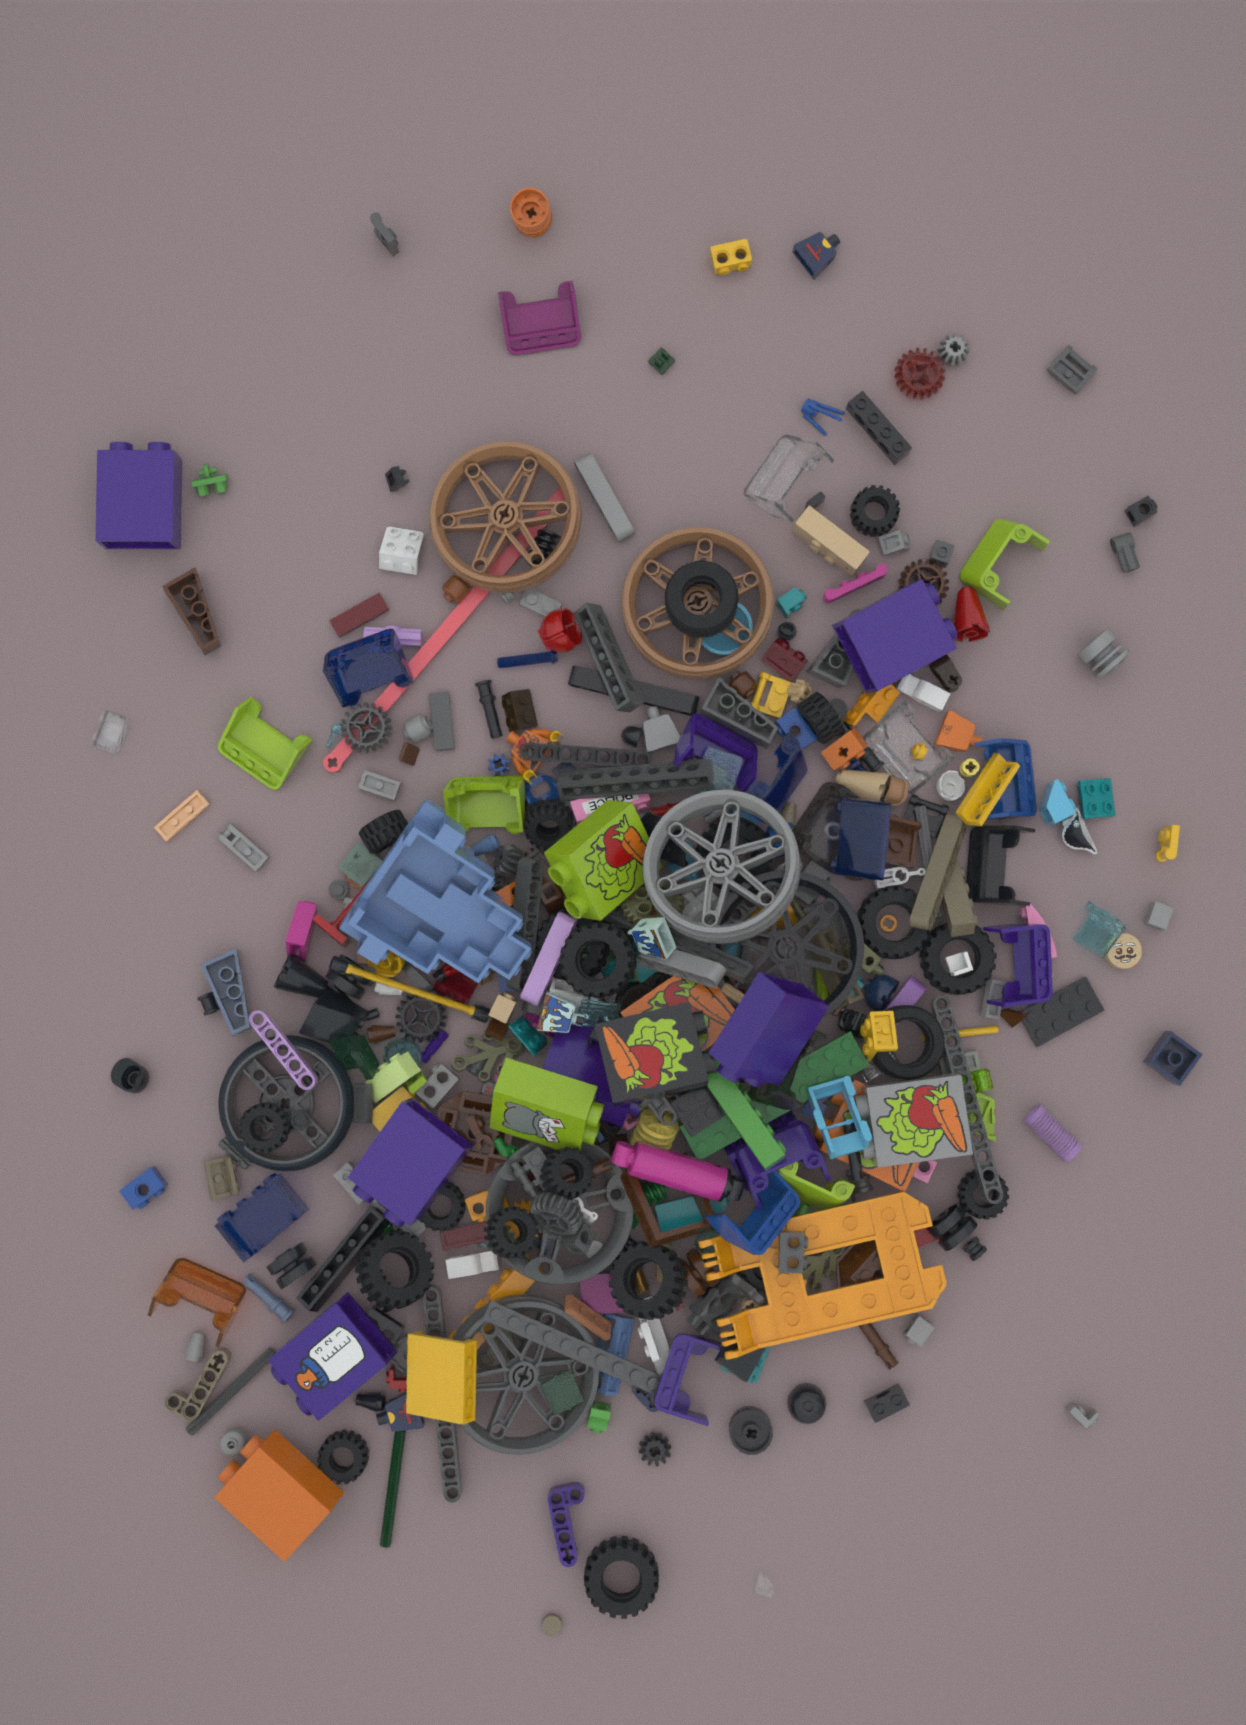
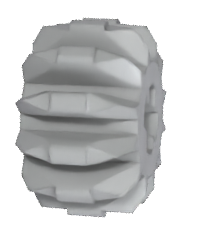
M954 333L953 337L947 334L945 339L940 340L941 345L938 346L937 350L941 352L939 358H945L944 364L950 361L952 367L955 362L961 365L962 360H967L970 348L967 347L969 341L963 342L964 335L957 338V333Z

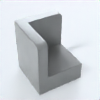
M1156 901L1151 902L1143 924L1159 930H1167L1174 909Z

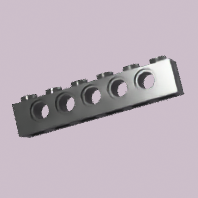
M585 603L574 612L576 620L616 711L630 713L644 703L601 605Z

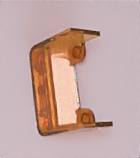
M179 1258L175 1260L154 1293L147 1316L151 1317L159 1303L171 1307L175 1306L180 1299H183L215 1314L212 1323L216 1329L220 1330L215 1345L219 1347L235 1319L244 1299L246 1288L242 1283L186 1258Z

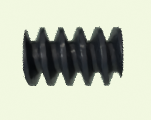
M539 529L537 531L539 536H536L534 540L546 559L549 556L548 552L554 551L551 546L558 545L554 539H561V537L552 531ZM542 559L534 560L533 564H540Z

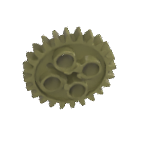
M645 883L621 904L623 916L627 917L628 923L633 921L634 927L641 919L661 917L657 910L656 916H653L652 903ZM664 885L662 890L669 889L671 885ZM682 893L666 898L672 907L683 915L684 896H682Z

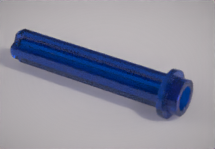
M551 650L550 652L501 657L497 659L498 668H507L548 662L555 664V662H558L557 652Z

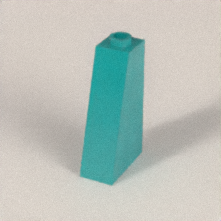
M692 1194L655 1204L662 1233L703 1221ZM726 1197L722 1202L709 1199L711 1208L716 1214L726 1209L727 1202H730Z

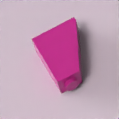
M298 901L285 940L287 957L292 953L304 962L307 960L315 927L312 919L318 914L317 905L310 901Z

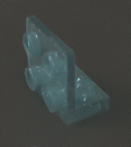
M1089 901L1085 906V909L1089 912V917L1075 934L1073 940L1101 958H1104L1126 927L1120 919Z

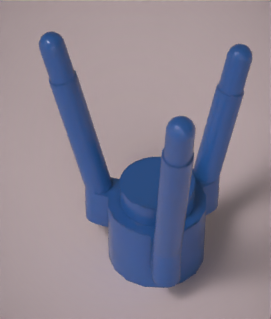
M809 398L801 409V412L804 413L803 418L807 419L823 435H827V433L811 416L816 417L818 412L833 419L842 421L841 417L831 412L844 415V411Z

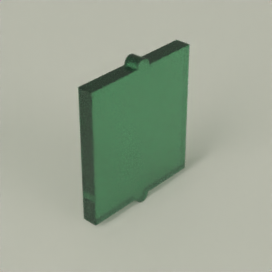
M570 1369L559 1375L554 1374L553 1378L541 1383L554 1415L567 1409L571 1410V1407L584 1401Z

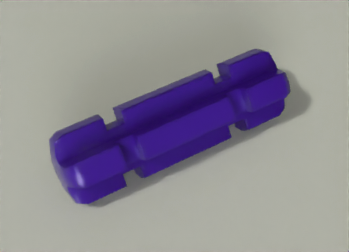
M442 1030L441 1034L437 1033V1038H433L425 1048V1052L420 1054L419 1059L426 1064L431 1059L430 1056H433L443 1044L442 1042L448 1038L449 1034L446 1031Z

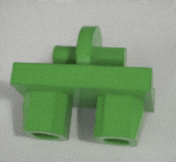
M206 463L204 464V470L198 471L199 476L205 475L206 478L195 479L191 481L192 487L196 488L199 497L210 494L207 484L214 483L216 493L227 491L226 481L228 480V475L212 476L211 474L218 473L217 467L210 468L209 464Z

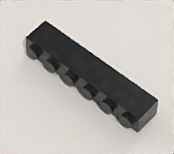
M370 1206L299 1293L296 1299L307 1310L318 1312L358 1263L357 1259L363 1253L362 1249L380 1236L386 1226H388L390 1221L385 1218L382 1211Z

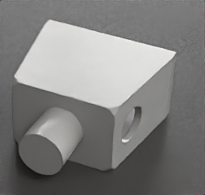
M657 706L648 708L649 720L643 722L646 751L653 753L677 745L680 735L669 714L660 716Z

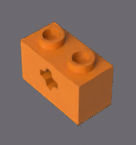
M854 728L824 749L821 754L834 771L838 768L842 771L851 764L849 760L853 757L857 760L865 754L864 749L869 746L857 729ZM845 748L849 750L846 754L843 752Z

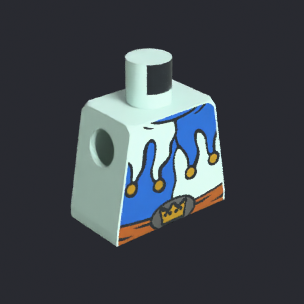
M665 917L641 919L633 929L628 931L629 940L635 941L639 952L642 954L667 959L677 948Z
M547 991L537 1030L569 1033L571 1024L583 1026L585 1015L574 1013L576 1006L574 1002Z

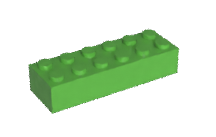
M715 1059L716 1068H718L720 1063ZM718 1072L707 1075L709 1080L707 1088L765 1171L785 1158V1147L780 1140L777 1142L774 1140V1132L769 1124L764 1125L762 1123L763 1116L756 1107L753 1109L750 1106L752 1102L745 1091L741 1092L738 1089L740 1087L739 1082H731Z

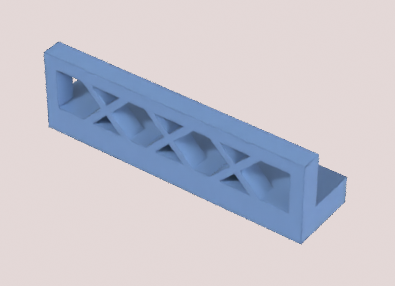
M605 1313L604 1318L609 1322L611 1318L616 1320L614 1328L611 1330V1338L609 1339L611 1343L607 1349L605 1341L599 1337L597 1347L626 1359L635 1319L618 1316L613 1313ZM599 1371L602 1382L601 1387L597 1388V1393L606 1396H617L621 1380Z

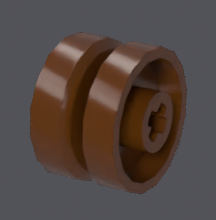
M693 1248L686 1253L691 1266L682 1259L684 1263L682 1267L687 1270V1275L684 1276V1279L688 1280L689 1289L699 1299L707 1293L702 1280L712 1288L720 1280L707 1281L706 1274L714 1272V1269L712 1267L705 1268L703 1263L707 1262V1260L702 1259L701 1254Z

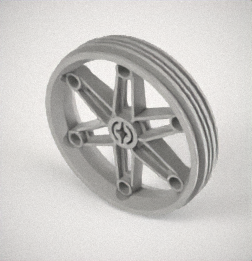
M734 790L703 792L675 805L661 818L652 831L643 860L644 883L658 914L661 917H665L666 922L679 933L698 941L716 944L740 942L752 938L772 926L783 915L793 900L798 888L801 871L799 849L795 836L782 815L763 800ZM723 809L713 844L682 825L687 820L701 813ZM732 809L737 810L734 814H728ZM741 811L760 818L777 835L738 846ZM727 823H732L730 850L721 848ZM681 830L679 835H673L675 831ZM670 838L695 863L659 879L661 854ZM687 838L710 852L705 859L685 842ZM775 843L782 844L779 848L773 847ZM763 848L767 850L743 863H740L737 857ZM785 853L786 864L783 881L778 892L774 895L748 870ZM703 869L706 877L677 885L676 881ZM738 874L759 891L757 895L733 881ZM714 883L723 884L716 910H711ZM664 885H671L669 889L662 890ZM705 887L702 923L683 916L672 907L666 898ZM730 889L762 908L756 915L744 921L720 925ZM765 898L772 899L770 903H762ZM710 919L716 920L712 925L706 924Z

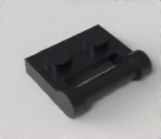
M912 794L903 819L916 820L915 810H913L915 805L926 806L927 809L938 812V818L928 815L930 835L938 839L949 806L944 804L941 806L917 798V795Z

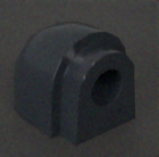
M635 726L624 728L621 733L622 741L629 746L637 748L643 729Z

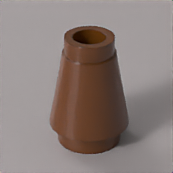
M371 1025V1027L367 1028L369 1043L374 1042L376 1044L396 1037L394 1025Z

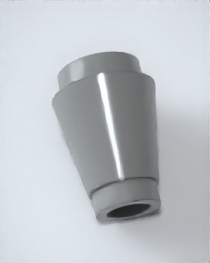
M193 1333L184 1353L186 1354V1360L201 1361L204 1355L205 1334Z

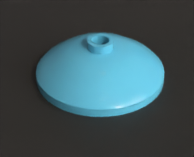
M738 603L737 612L734 617L752 632L751 616L747 609ZM729 624V626L726 627L732 632L736 629L731 624ZM721 633L712 637H704L702 641V646L716 655L726 656L740 647V645ZM742 633L738 636V638L742 641H745L749 638V636L745 633Z

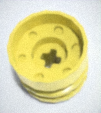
M651 1108L646 1109L640 1114L637 1127L631 1136L630 1144L634 1146L637 1141H642L670 1150L672 1142L679 1131V1124L677 1122L673 1126L664 1125ZM667 1112L664 1114L666 1122L673 1120L674 1117Z

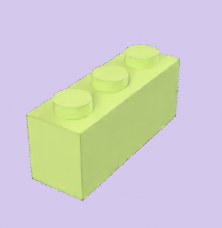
M408 1051L403 1055L397 1053L389 1059L391 1061L390 1064L388 1061L378 1067L379 1072L375 1070L367 1076L368 1080L364 1083L372 1084V1099L375 1103L421 1071Z

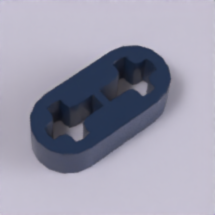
M632 1385V1392L649 1411H659L655 1405L650 1406L651 1401L648 1396L650 1395L654 1399V1394L650 1392L644 1394L641 1390L637 1392V1387Z

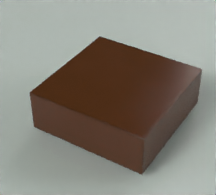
M492 1017L485 1034L503 1041L510 1024H505Z

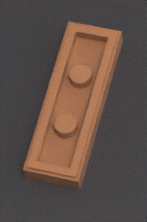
M572 1294L565 1296V1313L604 1341L611 1338V1323Z

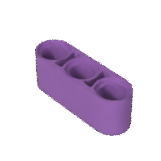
M911 975L884 1010L899 1005L914 1006L927 987Z

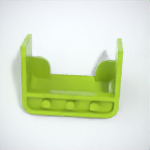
M997 519L990 526L962 568L959 579L962 584L972 587L979 595L1004 610L1011 601L995 591L999 585V577L990 569L1010 539L1018 544L1028 541L1041 551L1048 546L1050 541L1024 524Z

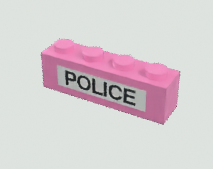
M649 794L587 798L570 802L576 826L607 800L632 802L638 813H643L651 808Z

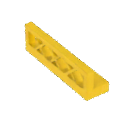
M993 753L955 812L966 825L982 826L1020 765L1017 762H1006L999 753Z

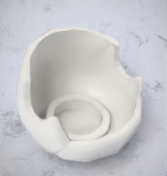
M948 770L936 782L938 794L946 801L959 799L965 791V780L959 776L957 771Z

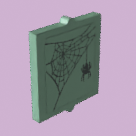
M358 842L337 868L344 872L348 879L354 880L363 887L378 869L382 860L375 854H370L367 848Z

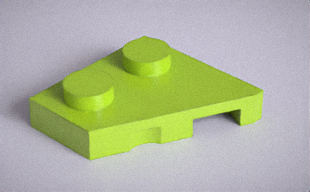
M975 1091L988 1139L995 1142V1099ZM969 1113L967 1116L968 1121L973 1124L976 1121V1116L973 1113Z

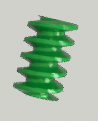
M644 1182V1189L642 1190L650 1207L652 1206V1200L659 1204V1197L666 1201V1194L669 1195L666 1186L651 1182V1186H649L647 1182Z

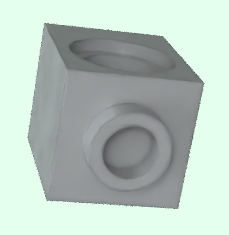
M916 1313L903 1331L907 1336L905 1340L913 1346L918 1344L922 1347L935 1327Z

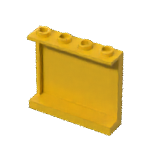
M421 1330L409 1333L407 1340L406 1413L462 1425L475 1421L477 1340L459 1341L424 1335Z

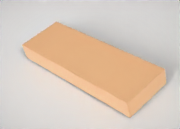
M196 790L154 828L168 842L211 804L199 790Z

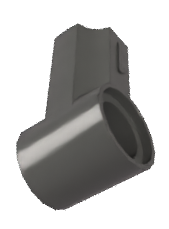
M1128 532L1111 538L1110 545L1114 554H1117L1123 573L1140 568L1134 550L1135 542L1132 534Z

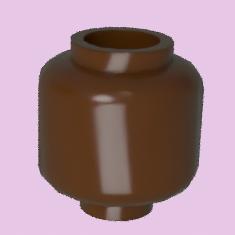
M737 671L730 677L731 682L729 686L734 688L745 700L756 692L755 687L757 683L747 671L742 673Z

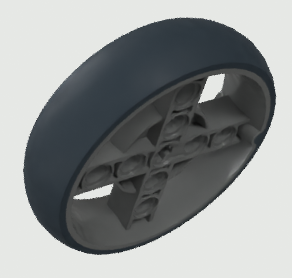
M285 1035L297 1051L309 1054L318 1060L311 1066V1069L317 1071L320 1076L317 1085L312 1089L305 1090L303 1095H299L296 1091L298 1084L290 1074L275 1076L259 1059L261 1056L272 1052L266 1043L261 1040L245 1049L228 1068L221 1084L218 1108L222 1128L228 1140L243 1157L266 1169L296 1171L323 1161L344 1140L353 1118L354 1092L345 1067L329 1049L305 1037ZM276 1036L269 1037V1039L273 1040ZM283 1044L279 1050H288V1047ZM259 1069L265 1074L262 1080L256 1077V1072ZM243 1073L261 1090L258 1096V1104L265 1102L277 1104L278 1107H282L283 1111L288 1114L289 1121L292 1113L297 1110H303L308 1113L310 1117L309 1125L305 1129L298 1131L314 1149L300 1155L284 1157L264 1152L257 1153L255 1150L251 1151L247 1145L245 1146L242 1143L243 1139L239 1137L240 1130H238L239 1124L235 1115L234 1099L238 1082ZM331 1074L338 1089L339 1112L336 1123L329 1134L313 1117L315 1110V1095L313 1091ZM306 1075L303 1082L306 1086H310L313 1080L309 1075ZM272 1083L278 1087L276 1094H272L269 1091V1086ZM283 1099H290V1107L283 1106V1104L285 1103ZM261 1116L255 1121L254 1127L255 1125L262 1127L261 1135H257L261 1139L272 1129L275 1130V1123L270 1121L268 1116ZM291 1125L289 1126V1129H291V1132L297 1130V1129H294ZM310 1126H314L317 1129L315 1137L311 1136L308 1132Z

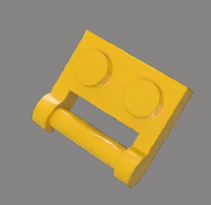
M760 672V680L753 700L750 703L762 714L779 719L782 716L788 698V688L792 682ZM768 681L772 683V686L769 691L765 706L763 707L760 706L759 703L763 695L766 683Z
M1169 825L1159 831L1158 841L1161 843L1160 851L1155 855L1157 861L1164 862L1167 859L1172 860L1177 856L1180 825Z

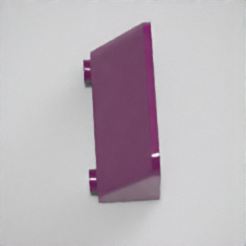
M566 281L559 285V298L516 304L515 297L511 292H498L506 346L509 353L521 355L572 347L579 344L581 341V331L573 281Z

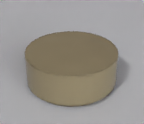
M556 1614L545 1616L542 1623L543 1631L550 1636L557 1635L562 1628L561 1618Z

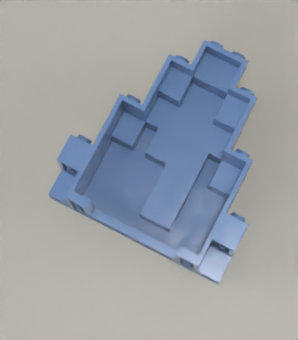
M425 798L339 927L340 930L359 941L357 953L376 965L380 960L384 961L389 952L392 951L429 974L431 969L435 970L440 963L439 959H441L477 983L481 979L485 980L491 971L489 968L510 980L512 976L518 974L521 969L520 964L523 960L526 961L530 957L532 950L531 943L515 933V931L519 932L524 924L522 922V914L503 903L502 896L491 890L495 883L494 868L475 857L474 851L464 845L466 842L465 827L447 816L445 809L428 798Z

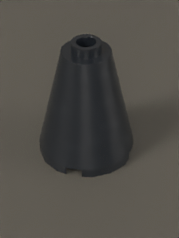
M292 953L287 957L282 967L283 969L274 984V987L278 990L319 998L328 987L330 988L328 986L329 981Z

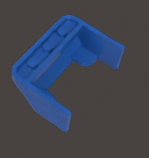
M1003 738L974 743L975 747H984L983 754L987 761H989L993 753H999L1006 762H1017L1020 765L986 820L1035 816L1037 805L1029 743L1026 740Z
M777 1170L767 1174L768 1186L763 1191L757 1193L762 1209L758 1210L755 1207L741 1227L731 1222L725 1214L707 1215L705 1218L725 1241L752 1255H761L766 1252L800 1205L799 1195Z

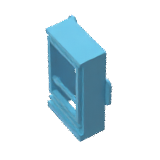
M849 1076L809 1087L807 1092L814 1111L815 1121L823 1136L830 1159L868 1149L869 1141L872 1140L866 1121L861 1120L853 1096L856 1092ZM843 1093L852 1119L826 1127L817 1100ZM854 1123L856 1132L830 1139L827 1130Z

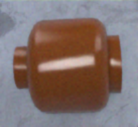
M452 575L442 586L444 591L443 597L450 603L453 601L461 603L470 593V584L458 576Z

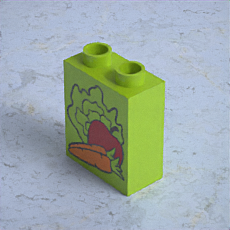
M607 800L544 852L550 864L548 868L549 876L557 885L561 886L567 898L564 901L565 908L577 919L587 918L601 921L644 883L643 860L649 837L632 802ZM659 862V870H660V869L663 867L662 864H661V862Z

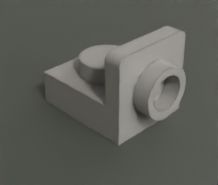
M897 530L879 537L885 556L910 549V536L903 530Z
M1072 1403L1065 1408L1086 1429L1092 1427L1098 1421L1097 1417L1100 1415L1097 1411L1091 1409L1084 1416L1086 1411L1079 1405L1075 1407Z

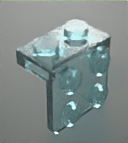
M711 747L706 748L703 759H712L714 783L713 788L698 789V791L703 793L713 790H734L743 761L742 757Z

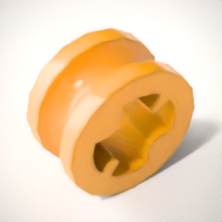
M885 915L880 920V927L886 932L893 931L897 926V920L892 915ZM885 918H889L890 921L894 922V925H891V929L883 926V922H886Z

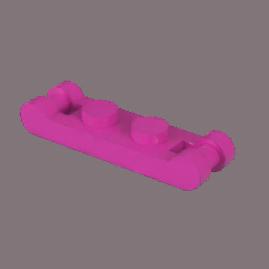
M879 564L875 571L869 574L863 572L856 576L857 579L852 582L847 580L839 584L840 587L835 590L832 588L827 589L823 595V600L826 603L834 602L883 578L887 572V566Z

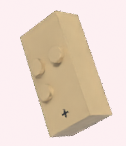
M810 505L796 521L792 530L795 535L809 544L808 547L813 552H819L824 556V560L827 563L835 564L851 577L854 576L870 553L869 550Z

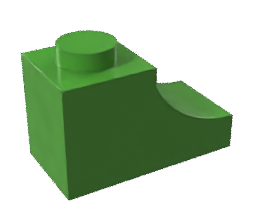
M598 1401L593 1402L587 1423V1428H591L590 1431L595 1433L607 1431L611 1404Z

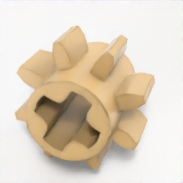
M796 679V683H791L788 688L790 700L795 701V703L802 702L812 694L809 682H805V680Z

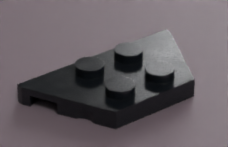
M647 812L640 819L649 838L655 826L662 818L651 812ZM681 830L675 831L673 835H679ZM669 838L662 851L661 859L683 868L688 866L685 852Z

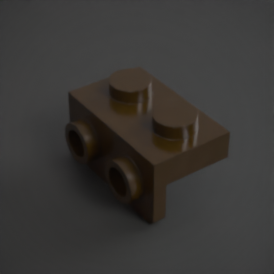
M530 689L510 691L502 695L501 703L505 710L506 725L509 728V732L538 726Z

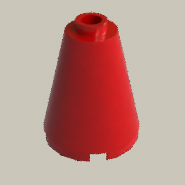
M970 586L962 587L957 592L953 625L957 631V638L954 640L963 642V638H969V642L981 640L988 636V632L990 633V627L977 591Z

